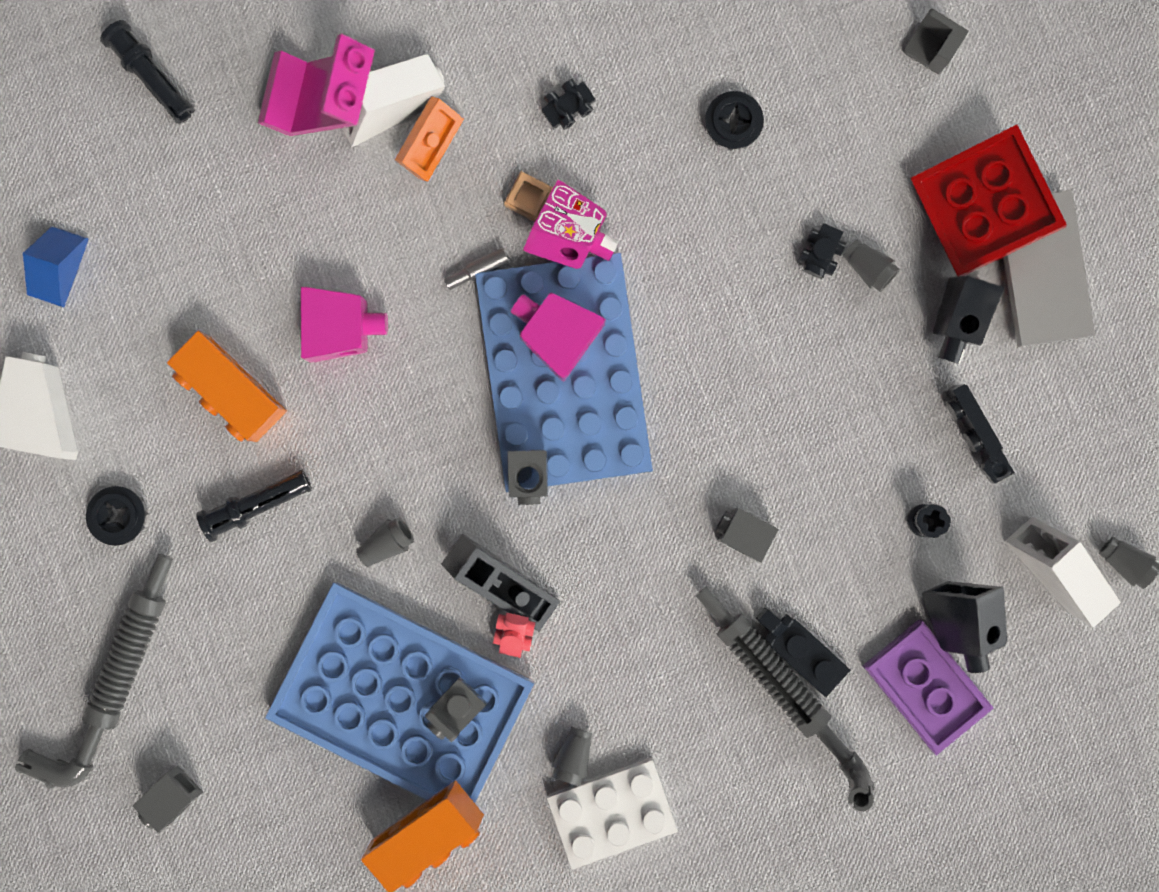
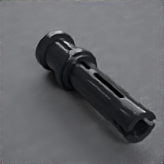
M119 20L105 28L100 36V41L106 48H111L121 59V66L126 71L138 76L177 124L187 121L192 116L190 113L195 112V108L152 60L151 50L146 44L139 43L131 33V26L125 20Z
M301 469L299 472L267 485L239 499L238 497L231 496L226 499L225 504L208 512L201 510L196 513L197 521L204 536L212 543L218 539V535L235 527L240 529L246 527L250 518L312 491V486L306 473Z

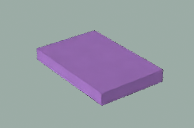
M917 620L862 665L930 751L936 756L994 709L952 656L940 648L937 638L922 620Z

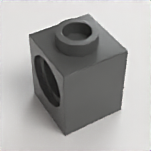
M546 450L508 451L509 498L518 497V505L541 504L540 497H548ZM526 467L535 468L539 474V482L532 489H524L518 482L519 472Z
M734 508L732 513L726 511L716 528V531L721 533L717 539L719 542L761 563L779 530L740 508Z
M176 766L165 773L133 805V808L138 812L139 820L146 827L154 829L159 834L182 814L203 791L179 766Z

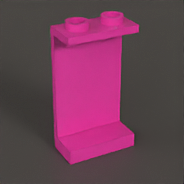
M338 34L333 55L330 57L306 62L284 51L274 52L258 124L288 136L357 126L375 50L343 34Z

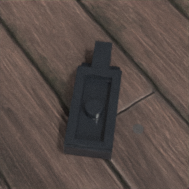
M955 385L946 390L945 393L949 398L945 401L946 406L955 420L961 419L966 427L967 432L964 433V438L973 452L979 451L981 453L982 463L980 470L987 479L995 484L1014 474L1002 451L1004 448L968 385Z
M764 608L755 618L770 631L764 639L771 648L824 697H827L851 671L805 627L786 614L780 620L769 609Z

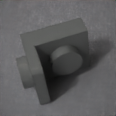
M459 677L424 715L429 720L427 726L439 739L443 740L446 737L450 742H453L459 733L486 706L487 702L467 682Z

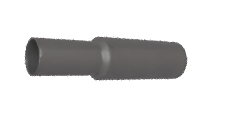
M501 248L466 265L465 269L445 278L444 281L450 291L470 280H476L475 274L494 271L508 264L509 261Z

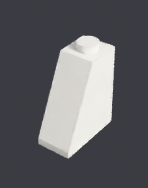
M426 54L371 71L357 126L342 128L351 147L422 112L431 97L439 98L445 87L440 69L434 66L429 55Z
M22 352L21 359L6 356L0 381V447L60 459L76 460L78 451L59 367L45 364L46 357Z
M1031 517L1005 541L1066 611L1092 628L1121 603L1080 541L1034 517Z

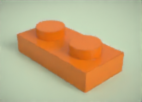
M431 97L397 154L395 161L420 180L428 182L464 119L441 99Z

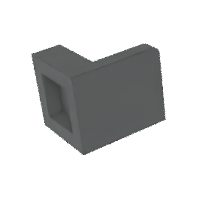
M930 9L903 52L939 75L949 64L969 30L938 11Z

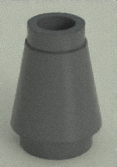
M858 239L843 254V257L870 289L874 287L879 292L886 288L900 270L894 265V259L864 243L862 244Z
M396 518L393 521L387 519L362 546L356 549V553L360 561L366 567H370L373 564L408 551L409 545L414 542V538L402 519Z
M1111 537L1099 552V555L1104 557L1131 586L1138 585L1144 589L1159 574V563L1155 561L1156 556L1121 540H1117L1115 537Z
M571 726L570 733H568L551 767H554L553 778L576 786L581 785L582 779L587 778L593 733Z

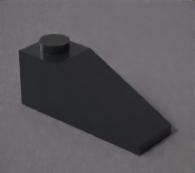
M464 534L459 537L441 563L455 580L511 614L529 617V621L536 622L534 629L539 632L561 602L551 593Z

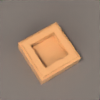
M521 171L504 205L535 222L553 187Z

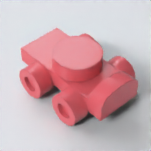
M506 613V615L499 614L493 644L500 645V654L521 658L522 650L530 651L536 622L529 621V617Z

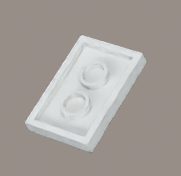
M652 757L581 782L580 786L572 785L547 794V800L572 870L678 832Z

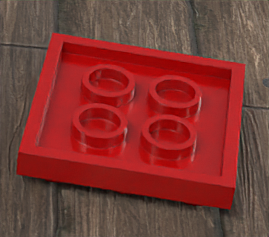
M1018 124L910 178L957 277L969 274L1067 227V223Z

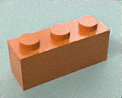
M199 330L167 362L176 371L172 377L188 391L193 388L202 397L199 403L212 415L216 416L219 413L228 422L225 426L228 432L241 442L244 439L258 442L287 412L210 335Z
M455 780L372 839L361 861L387 892H394L402 885L404 888H408L420 878L423 873L422 871L429 866L437 868L443 864L450 856L451 851L459 845L462 848L469 846L480 834L478 829L484 814Z

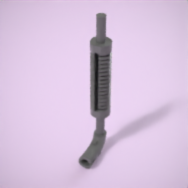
M158 554L144 591H133L128 602L130 609L125 610L126 616L122 617L124 622H121L119 625L122 629H117L118 635L114 637L116 642L111 644L113 649H109L110 655L106 657L107 662L103 664L105 669L100 671L101 676H98L99 682L95 684L97 689H93V696H90L91 702L87 703L82 716V720L88 723L89 727L77 757L71 759L69 763L61 759L54 761L34 752L32 749H26L18 759L24 765L16 764V772L42 781L50 789H53L55 786L64 788L76 785L88 776L93 768L91 761L104 729L116 728L121 715L120 710L124 708L123 704L129 695L128 690L132 688L131 684L135 681L133 677L137 676L136 670H139V664L143 661L141 657L145 656L144 650H147V644L151 641L149 637L153 636L152 630L156 629L155 624L159 621L157 617L161 616L166 604V600L159 597V593L173 561L172 557Z
M705 586L695 596L722 626L717 632V636L726 646H731L730 651H735L734 655L740 657L739 661L741 663L745 662L744 667L749 668L750 674L754 673L753 677L758 679L759 684H763L764 690L768 689L767 693L772 695L774 701L777 700V705L782 706L783 712L787 711L786 715L791 717L792 722H796V727L803 735L809 738L816 734L840 762L838 766L849 782L848 803L850 805L853 803V809L859 812L869 810L874 803V782L855 751L850 752L827 725L831 719L830 713L821 703L817 704L818 700L813 698L811 692L808 693L809 690L807 687H803L802 681L798 682L799 678L794 676L793 671H789V666H784L785 662L780 660L779 655H775V650H770L771 646L765 644L766 640L764 638L761 639V634H756V628H751L752 624L742 612L733 617L708 587Z

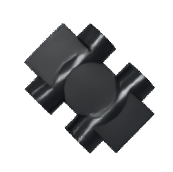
M569 79L561 87L565 94L559 97L555 91H551L543 98L547 106L542 108L541 112L553 130L560 125L566 130L575 123L574 118L578 113L584 118L594 110L591 104L596 102V99L584 81L577 85L574 79Z
M825 223L822 224L820 231L812 228L807 238V242L813 244L810 251L803 248L798 262L805 264L802 271L819 279H823L825 274L832 276L838 264L832 258L835 254L841 256L846 246V242L840 240L844 231Z

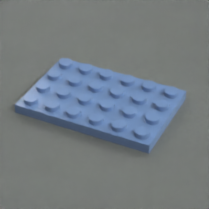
M621 253L613 254L610 261L599 256L587 257L579 269L552 262L475 274L506 492H509L508 451L546 450L548 486L652 472L653 468ZM551 292L606 319L605 326L564 382L520 339L519 335L527 324L513 315L511 309L522 294L538 305H541ZM526 467L519 472L518 482L524 489H532L539 482V474L535 468Z
M334 582L265 718L426 800L456 780L475 803L535 681L338 582ZM461 677L487 704L459 733L453 742H450L446 737L441 740L430 731L427 726L429 720L424 715L453 683Z

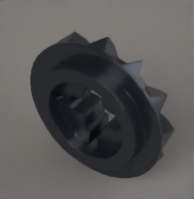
M740 91L725 92L717 96L707 109L705 115L706 131L714 140L716 146L721 145L728 148L729 151L740 148L746 149L758 139L763 129V111L759 103L752 96ZM734 108H737L738 120L744 121L745 124L738 125L734 134H731L730 124L724 122L723 119H729Z
M112 486L100 490L92 497L86 509V523L90 533L98 541L107 545L117 546L134 541L138 534L145 529L144 522L148 513L144 509L143 499L134 493L132 489ZM112 506L115 509L128 508L122 516L124 526L119 522L106 524L114 515Z

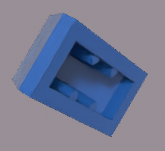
M51 226L23 252L27 295L64 308L89 239Z

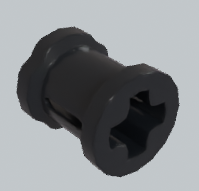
M920 504L914 506L907 515L908 528L913 534L920 537L938 538L940 535L945 534L950 527V516L947 514L946 509L940 505ZM924 515H929V518L934 520L933 526H928L927 523L923 522Z

